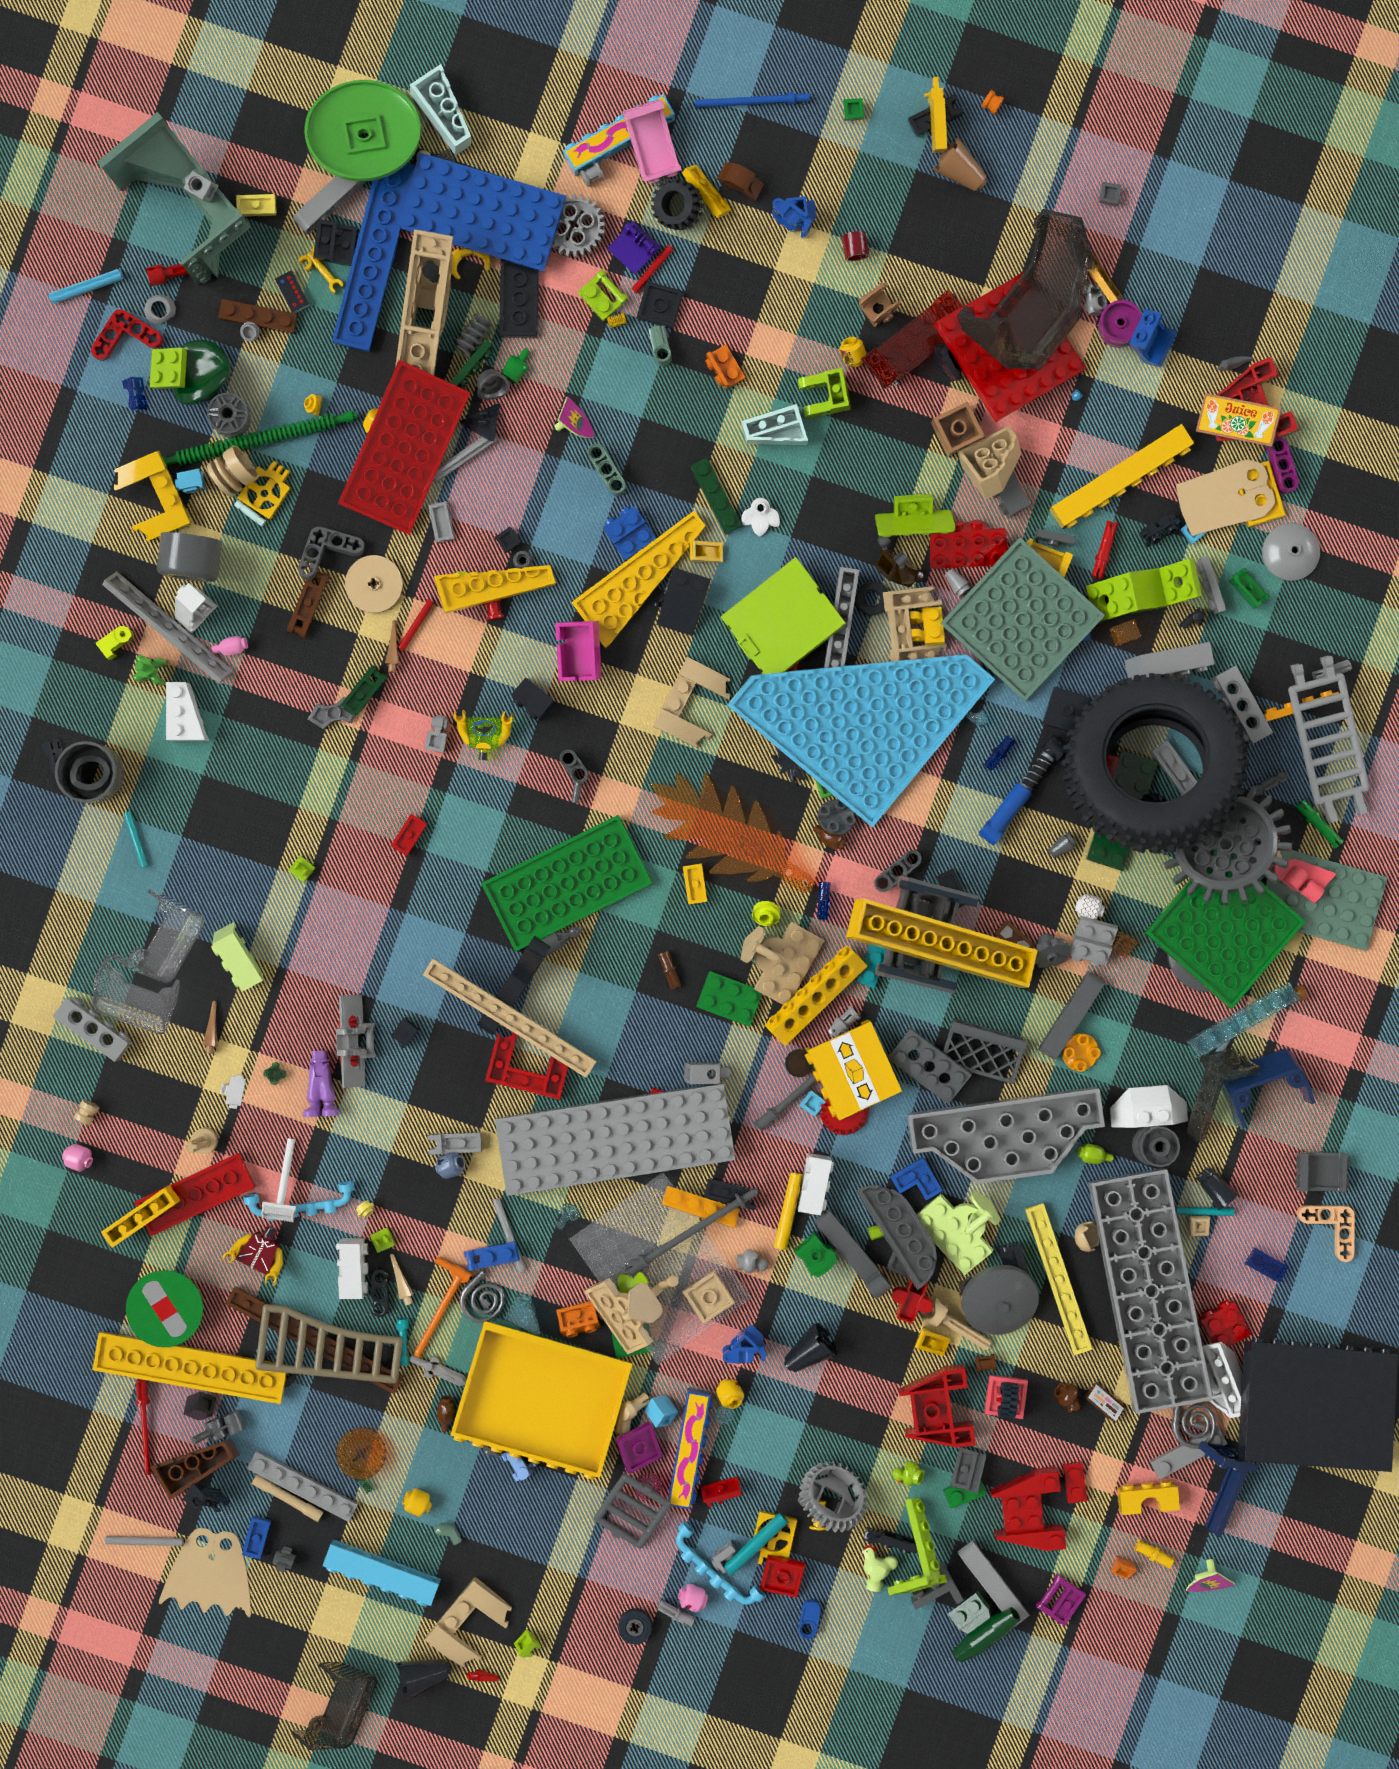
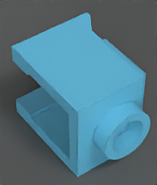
M200 469L177 473L178 479H175V484L178 491L181 490L186 494L200 492L199 489L207 491L203 471L200 472Z

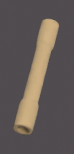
M258 1474L251 1483L293 1506L316 1522L319 1521L323 1514V1511L300 1500Z

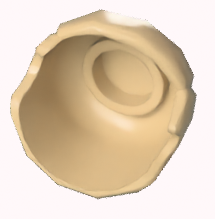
M1090 1221L1078 1225L1074 1235L1075 1243L1082 1251H1094V1247L1099 1245L1095 1223Z

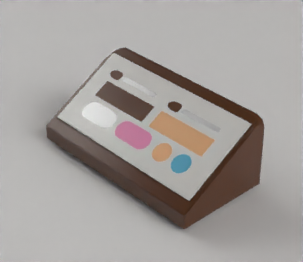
M1095 1382L1084 1395L1091 1404L1113 1423L1117 1422L1125 1409V1406L1098 1382Z

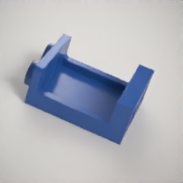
M1145 309L1129 345L1144 363L1161 368L1177 332L1174 329L1163 326L1160 322L1163 315L1160 312Z

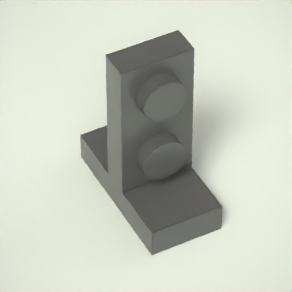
M943 1562L939 1563L940 1575L945 1574L947 1582L914 1592L910 1598L916 1610L950 1591L957 1604L964 1601Z

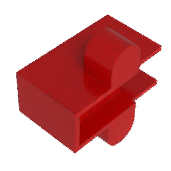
M909 1277L905 1288L896 1286L892 1290V1299L898 1303L896 1308L897 1319L913 1324L918 1311L923 1313L932 1311L933 1301L929 1296L925 1295L928 1282L921 1289L917 1290Z

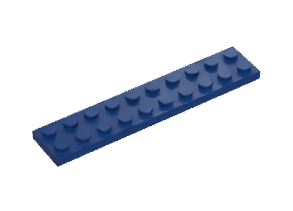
M407 163L397 172L372 182L332 339L334 344L366 352L371 351L401 233L399 221L415 169L414 164Z

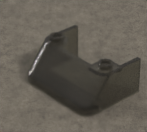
M320 1662L319 1667L329 1674L330 1679L336 1682L324 1714L312 1718L309 1721L307 1730H294L291 1735L309 1750L348 1748L355 1740L376 1688L377 1679L370 1673L343 1662Z

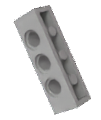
M1236 665L1212 678L1214 681L1212 685L1217 693L1220 692L1224 704L1232 711L1233 716L1237 718L1234 724L1239 723L1240 730L1244 733L1245 743L1247 742L1248 745L1254 744L1273 733ZM1229 684L1235 687L1234 694L1228 692ZM1238 701L1244 703L1245 708L1243 711L1237 709ZM1248 718H1251L1254 721V726L1252 728H1249L1246 725V720Z
M76 997L66 998L53 1017L114 1062L119 1061L132 1044V1041L129 1040L130 1036L123 1031L118 1032L113 1028L114 1024L110 1021L100 1019L98 1017L99 1014L95 1010L85 1008L80 999ZM77 1011L82 1014V1020L80 1022H78L75 1019V1013ZM92 1023H95L98 1027L96 1033L90 1030ZM107 1034L112 1035V1044L106 1042Z

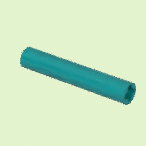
M779 1512L723 1565L727 1572L733 1576L789 1523L785 1516Z

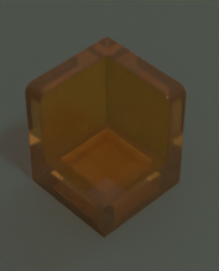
M1135 619L1110 629L1116 647L1141 637Z
M1119 932L1112 944V950L1123 958H1127L1133 947L1137 946L1139 942L1124 932Z

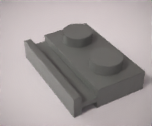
M959 1447L950 1486L978 1493L986 1455Z

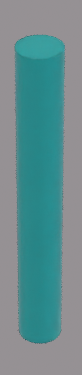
M131 811L125 812L123 814L141 868L147 867L149 865Z
M1176 1207L1175 1210L1176 1215L1234 1216L1235 1213L1234 1208L1217 1210V1208Z

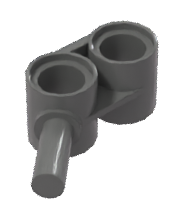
M565 750L560 754V762L573 779L574 788L571 802L579 803L581 787L587 781L589 773L572 750ZM566 754L574 756L571 764L564 763L563 758ZM578 769H582L585 772V776L581 780L575 778V772Z
M235 1410L222 1417L209 1420L205 1423V1431L192 1437L191 1442L195 1445L207 1438H210L213 1442L226 1437L227 1433L231 1435L244 1430L246 1427L240 1411Z

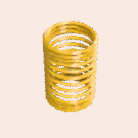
M621 313L620 317L619 315L618 317L617 315L616 317L615 315L611 316V319L607 317L610 328H614L617 325L621 326L622 323L627 324L624 313Z

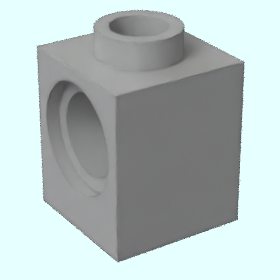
M192 171L185 179L184 189L210 203L219 185ZM202 182L201 189L197 190V184Z

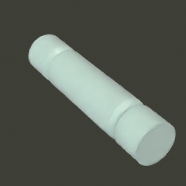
M240 500L236 501L235 507L257 522L261 527L265 525V519Z

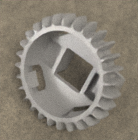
M827 1461L823 1464L819 1463L805 1474V1477L801 1480L803 1484L799 1487L802 1491L799 1493L798 1502L804 1507V1511L809 1510L810 1513L807 1517L813 1516V1523L820 1522V1528L826 1525V1531L831 1527L834 1532L838 1529L841 1532L845 1529L849 1531L863 1519L866 1513L865 1509L868 1507V1504L865 1502L868 1500V1497L864 1496L867 1490L861 1488L864 1483L858 1482L860 1476L855 1478L853 1476L854 1471H847L848 1466L843 1469L841 1463L835 1466L834 1461L830 1464ZM818 1474L819 1476L828 1474L826 1478L815 1479ZM851 1484L853 1485L852 1490L854 1492L855 1497L858 1496V1499L855 1502L852 1500V1497L848 1490V1487ZM824 1488L842 1497L834 1512L818 1503Z

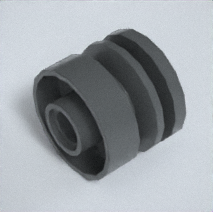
M222 393L214 397L208 405L207 416L209 423L218 434L226 438H234L235 436L243 435L248 430L251 424V414L241 397L233 393ZM228 413H233L231 418H225Z
M1149 1126L1142 1127L1136 1132L1132 1141V1149L1136 1158L1142 1163L1164 1167L1169 1166L1176 1160L1180 1151V1143L1172 1130L1166 1127Z

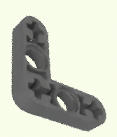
M313 528L309 534L298 566L299 575L303 580L308 581L316 576L325 548L358 557L364 553V542L358 537L327 528ZM322 533V537L319 538L318 545H316V536ZM334 538H341L343 540L339 546L333 545L332 541ZM359 544V548L353 550L352 546ZM312 549L319 552L314 558L308 556V552ZM308 562H310L311 572L304 574V570L307 569Z

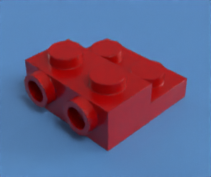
M1227 1299L1218 1304L1219 1307L1213 1310H1205L1201 1313L1202 1316L1198 1318L1211 1343L1222 1342L1227 1347H1230L1251 1335L1242 1314L1233 1300Z

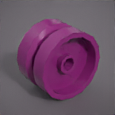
M1117 300L1108 304L1102 311L1098 323V332L1102 341L1108 346L1115 348L1128 346L1142 317L1139 308L1126 300Z

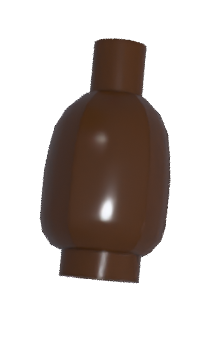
M817 824L813 829L815 833L819 834L820 840L831 849L842 850L847 842L843 835L828 833Z
M442 1396L441 1401L438 1403L437 1418L442 1424V1432L449 1431V1424L452 1423L455 1417L456 1405L452 1396Z

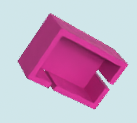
M599 621L555 623L556 641L565 640V643L557 644L558 680L580 681L601 679Z

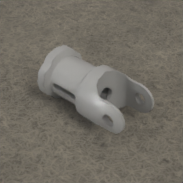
M850 1005L844 1014L834 1019V1024L829 1028V1033L832 1036L848 1031L852 1023L861 1019Z

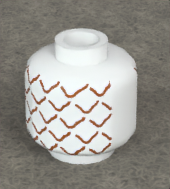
M1084 894L1083 897L1079 896L1075 911H1077L1078 917L1084 916L1096 920L1098 916L1102 917L1105 906L1102 905L1100 897Z

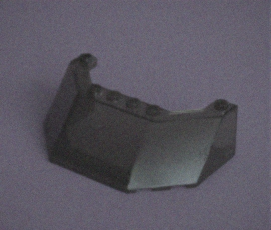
M1042 209L1034 219L1037 239L1032 262L1028 269L1013 285L989 317H976L973 308L965 306L957 315L962 331L1008 369L1040 370L1082 317L1083 309L1080 307L1083 296H1087L1090 283L1087 281L1089 269H1093L1094 265L1082 217Z

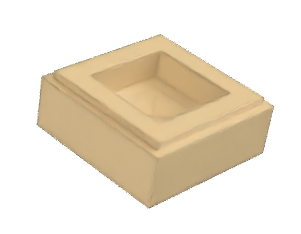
M1208 1215L1189 1216L1188 1235L1191 1237L1209 1236L1210 1217Z

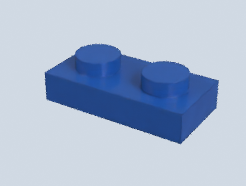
M252 1516L242 1555L256 1559L262 1558L272 1520Z

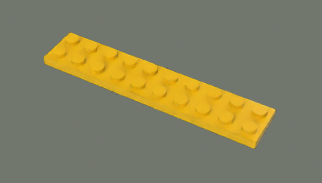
M100 1331L98 1334L92 1369L93 1371L276 1404L282 1403L287 1373L257 1370L255 1367L256 1359L181 1345L156 1347L147 1344L140 1338ZM264 1361V1363L275 1364V1362Z

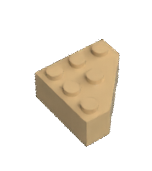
M1009 426L957 451L962 469L985 500L1004 490L1022 454L1018 438Z

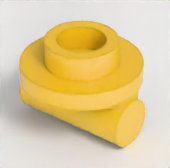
M311 394L305 399L304 407L307 413L319 416L322 396Z

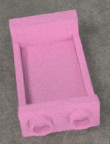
M659 99L622 111L642 180L648 181L649 184L658 182L660 180L659 177L665 175L667 178L673 177L678 174L677 171L682 170L677 161L663 112V101Z

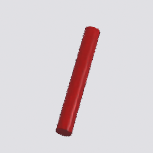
M670 245L666 246L631 288L634 293L637 294L672 253L674 249Z
M427 600L398 645V648L402 651L406 649L433 607V601Z

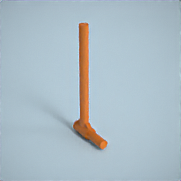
M439 1256L434 1263L449 1270L454 1280L413 1354L418 1358L421 1357L460 1283L468 1282L472 1275V1272L457 1264L454 1265Z

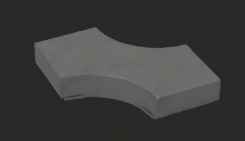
M343 697L338 703L330 706L317 703L308 720L325 730L329 724L335 721L351 723L354 716L340 707L341 703L345 700V697Z

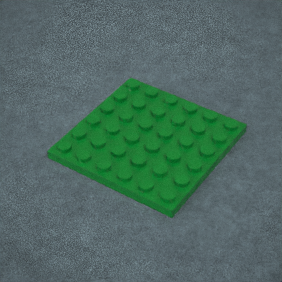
M1213 851L1211 853L1212 856H1216L1218 854L1217 851ZM1208 869L1206 873L1212 874L1213 870ZM1227 873L1225 876L1231 878L1233 874ZM1189 879L1144 934L1229 1009H1233L1306 921L1261 881L1259 883L1264 887L1265 891L1263 896L1259 895L1252 886L1245 889L1248 896L1247 903L1243 904L1240 900L1239 892L1229 893V904L1224 906L1222 903V893L1213 892L1209 904L1204 903L1206 889L1198 887L1191 897L1188 896L1187 889L1192 884V881Z

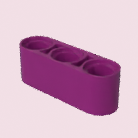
M1276 437L1274 443L1279 444L1281 450L1278 452L1273 447L1267 446L1266 452L1278 491L1282 494H1289L1298 487L1299 481L1287 441L1282 437ZM1279 461L1286 464V470L1279 468ZM1284 480L1291 482V488L1285 487Z

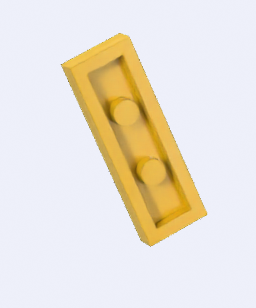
M696 164L685 168L682 172L687 182L693 184L700 191L698 194L702 195L703 201L709 207L710 212L716 218L727 215L731 208Z

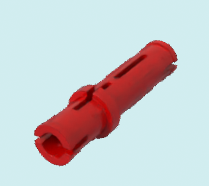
M1106 521L1098 555H1095L1094 558L1096 562L1091 574L1093 578H1096L1097 574L1098 579L1104 578L1106 565L1110 561L1109 554L1117 530V522L1113 521L1111 528L1112 521Z

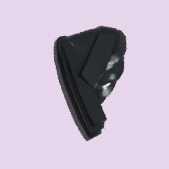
M945 342L933 346L935 350L933 354L934 363L938 370L951 379L952 382L961 380L960 373L962 369Z

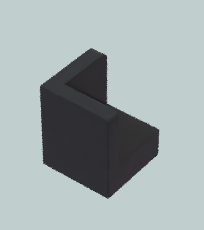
M406 1017L398 1024L399 1026L391 1034L395 1040L402 1044V1048H405L420 1030Z
M201 1391L189 1395L186 1399L183 1415L196 1420L213 1416L216 1397Z

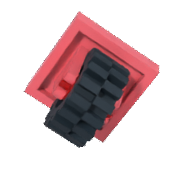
M989 1375L984 1413L1001 1418L1023 1419L1028 1380Z

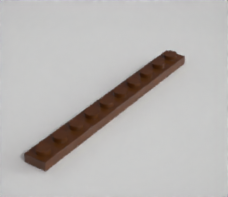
M235 1286L225 1304L261 1323L263 1306L269 1303ZM270 1312L268 1327L279 1333L281 1313ZM289 1316L286 1337L295 1342L298 1341L300 1320ZM307 1324L305 1347L316 1352L318 1330ZM326 1334L323 1357L334 1362L337 1340ZM344 1344L341 1366L352 1371L355 1349ZM362 1354L360 1372L372 1373L373 1359ZM380 1364L379 1374L391 1375L392 1369ZM399 1373L398 1382L395 1384L370 1382L395 1394L404 1376Z

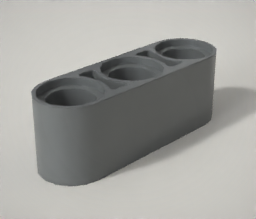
M915 850L904 853L874 879L875 889L880 892H886L891 889L899 880V877L895 876L892 872L894 866H900L902 868L900 876L905 877L921 863L920 853ZM911 853L917 856L915 864H910L907 861V857ZM880 878H885L888 881V885L884 889L878 886Z

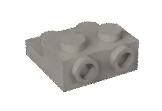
M1080 916L1069 946L1071 949L1070 956L1076 961L1088 960L1094 966L1106 965L1112 951V944L1117 934L1118 926Z

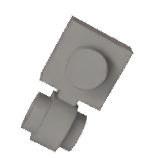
M437 715L432 717L431 727L435 729V732L428 730L425 744L426 750L445 753L448 734L441 733L443 729L447 730L449 719L445 718V716Z

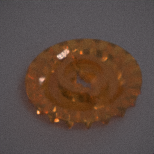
M358 1428L349 1431L342 1437L337 1446L336 1460L338 1466L344 1474L353 1479L363 1480L371 1478L382 1469L385 1463L386 1446L383 1439L373 1430ZM368 1446H370L366 1450V1458H359L353 1462V1460L358 1455V1449L364 1450Z

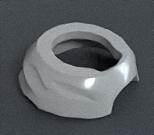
M165 295L151 296L144 307L146 319L155 325H162L163 322L174 317L176 311L174 301ZM157 301H161L166 305L167 314L162 318L154 315L151 310L152 305Z

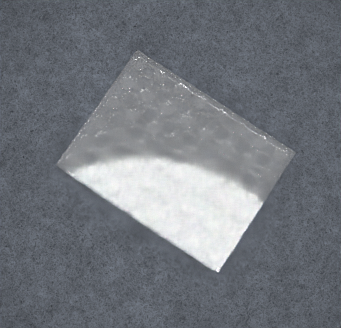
M664 1172L569 1238L599 1282L610 1278L616 1285V1288L620 1290L618 1276L620 1274H628L626 1272L627 1269L625 1270L624 1268L625 1265L636 1260L638 1255L649 1254L699 1223L694 1215L661 1205L666 1187L675 1188ZM704 1229L652 1260L647 1269L643 1268L637 1272H642L646 1276L650 1289L671 1275L678 1278L677 1286L666 1288L656 1296L662 1306L661 1316L653 1323H644L642 1325L653 1340L645 1348L657 1365H659L752 1298ZM715 1270L736 1303L703 1324L682 1291Z

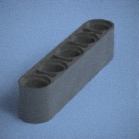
M1090 971L1084 975L1038 1048L1039 1051L1053 1060L1057 1059L1103 988L1104 980Z

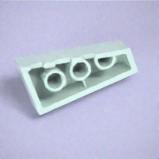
M440 64L410 84V95L452 152L457 155L471 145V135L459 110L456 98L452 93L448 79L445 76L444 69Z

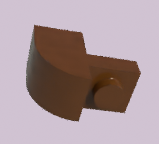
M731 162L724 163L717 177V180L728 189L738 190L751 201H756L764 186L755 177V173L739 164Z

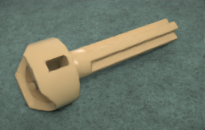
M209 1127L196 1130L192 1134L185 1150H189L190 1153L196 1152L199 1154L212 1152L218 1144L215 1131Z
M935 1297L932 1311L922 1313V1319L932 1326L936 1327L943 1323L984 1350H988L992 1343L991 1340L948 1314V1304Z

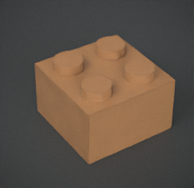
M968 402L933 418L931 422L947 457L985 437Z

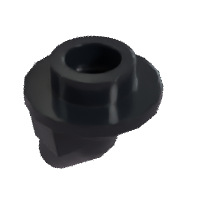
M1198 607L1179 626L1185 630L1192 622H1195L1200 627L1201 623L1205 622V612L1201 611L1200 607Z

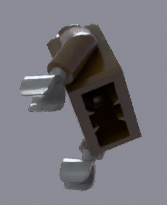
M880 536L877 541L882 547V553L875 564V568L888 581L909 588L912 587L914 582L920 583L923 579V573L919 572L902 551L897 555L893 554L890 547H887L891 543L889 538Z

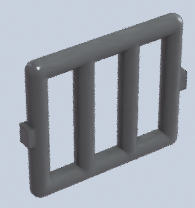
M624 1473L594 1516V1521L613 1532L612 1535L618 1539L621 1537L641 1549L672 1503L653 1491V1487L646 1483L644 1485ZM626 1483L661 1504L662 1506L659 1511H654L622 1491ZM616 1497H619L651 1517L652 1521L647 1526L612 1503ZM607 1511L612 1512L644 1533L640 1539H637L603 1517Z

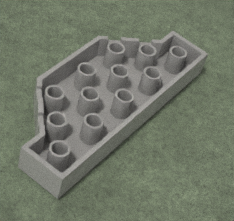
M1098 1087L906 1113L913 1154L933 1151L976 1184L1051 1174L1086 1129L1105 1127L1100 1088Z

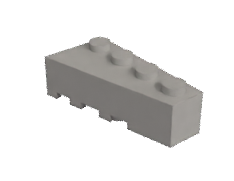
M1210 642L1139 655L1124 661L1128 678L1131 677L1132 680H1134V675L1141 676L1146 674V677H1149V673L1161 674V677H1164L1165 673L1170 675L1179 673V676L1191 674L1190 670L1196 669L1197 672L1208 670V666L1214 665Z

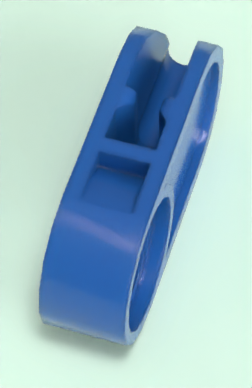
M814 1599L806 1600L801 1610L798 1630L800 1636L805 1639L813 1638L817 1632L821 1609L819 1603ZM805 1624L812 1625L813 1630L810 1633L802 1631V1627Z

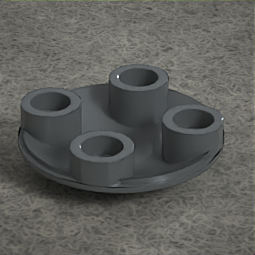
M839 799L823 803L818 810L817 816L820 826L828 833L834 835H842L849 832L856 822L854 812Z

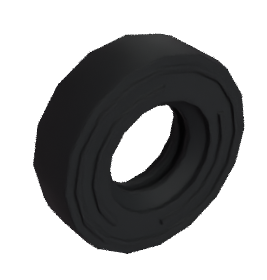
M876 581L866 582L861 585L855 596L858 609L869 616L879 615L884 612L883 592H888L887 588ZM870 591H874L880 596V601L875 606H870L865 601V596Z

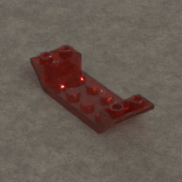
M949 289L933 301L930 307L881 346L875 347L862 357V362L885 389L889 388L934 354L933 346L944 343L934 324L936 321L960 309L963 305Z

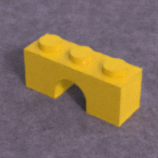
M1171 1480L1160 1481V1484L1143 1482L1138 1486L1123 1484L1122 1487H1117L1119 1511L1122 1515L1141 1514V1504L1148 1497L1156 1498L1157 1507L1161 1512L1180 1510L1178 1486Z

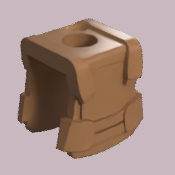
M887 282L877 285L876 288L863 295L859 301V307L874 327L882 322L887 323L894 317L893 314L897 312L896 308L901 303L899 300L891 304L883 291L888 286ZM875 304L883 306L884 310L880 314H876L873 311Z

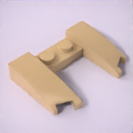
M933 586L883 592L885 611H888L892 650H889L890 661L938 657L940 648L946 649L947 643H944V645L913 647L909 609L942 605L941 599L935 601L929 592L934 589Z
M687 657L653 727L697 748V741L704 736L708 739L712 734L680 718V715L695 684L729 700L730 694L726 693V682H730V679Z
M476 1577L473 1578L425 1638L426 1642L461 1667H465V1662L474 1658L476 1661H479L482 1657L454 1634L475 1607L504 1628L508 1626L509 1622L505 1620L506 1612L512 1609L507 1602Z

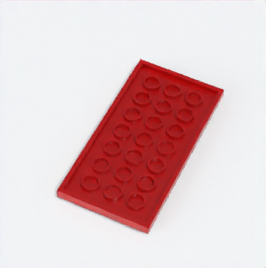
M398 360L338 504L410 535L470 392Z

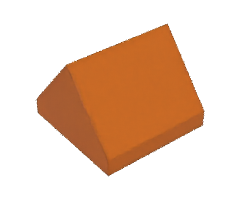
M1117 1556L1111 1572L1129 1579L1136 1572V1566L1134 1562Z

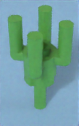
M137 655L136 660L138 662L135 664L137 673L134 674L133 679L140 683H145L146 679H151L154 684L163 686L165 680L157 675L158 668L160 666L167 667L168 661L160 657L152 661L146 656Z

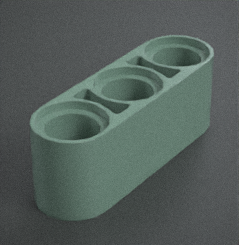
M600 444L591 445L588 449V457L607 489L613 496L619 497L623 495L626 490L624 479L604 447ZM594 450H600L602 452V455L599 458H594L591 456ZM610 466L612 471L610 474H603L601 472L602 468ZM615 482L622 484V488L618 491L612 489V485Z

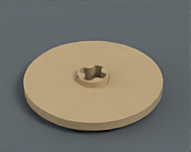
M370 555L357 560L350 567L345 579V589L348 598L357 608L369 613H380L390 609L399 600L403 589V580L399 569L392 561L382 556ZM373 579L379 582V585H376V589L369 586Z

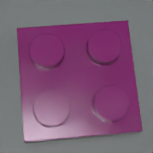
M650 1422L615 1439L624 1466L629 1474L663 1457Z

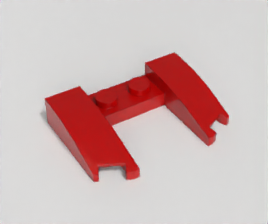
M512 1032V1036L503 1038L500 1037V1034H497L485 1081L560 1100L568 1066L551 1056L546 1076L512 1068L510 1063L517 1034Z

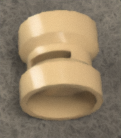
M82 1099L80 1109L76 1111L74 1118L83 1124L91 1125L94 1120L93 1116L100 1107L88 1100Z

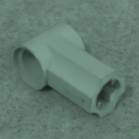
M653 326L648 331L656 364L666 367L671 363L672 355L665 326ZM662 352L668 354L665 359H659L658 355Z

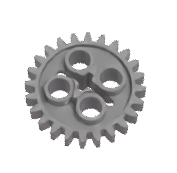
M575 194L572 195V199L565 195L566 200L558 228L565 226L567 229L563 234H559L556 231L552 248L554 250L559 248L560 255L566 251L568 258L571 253H573L575 258H577L578 253H581L584 257V251L587 250L591 254V247L598 248L596 241L602 242L599 235H605V231L601 229L606 227V224L601 222L605 217L604 215H599L602 212L601 208L595 209L597 207L596 202L590 204V197L584 201L582 194L579 196V199H576ZM570 209L576 210L575 215L572 217L566 215ZM584 211V213L579 218L580 212ZM587 218L593 220L589 226L583 225V221ZM577 223L579 227H574L572 229L571 225H575ZM577 235L583 236V240L580 243L574 242V238Z

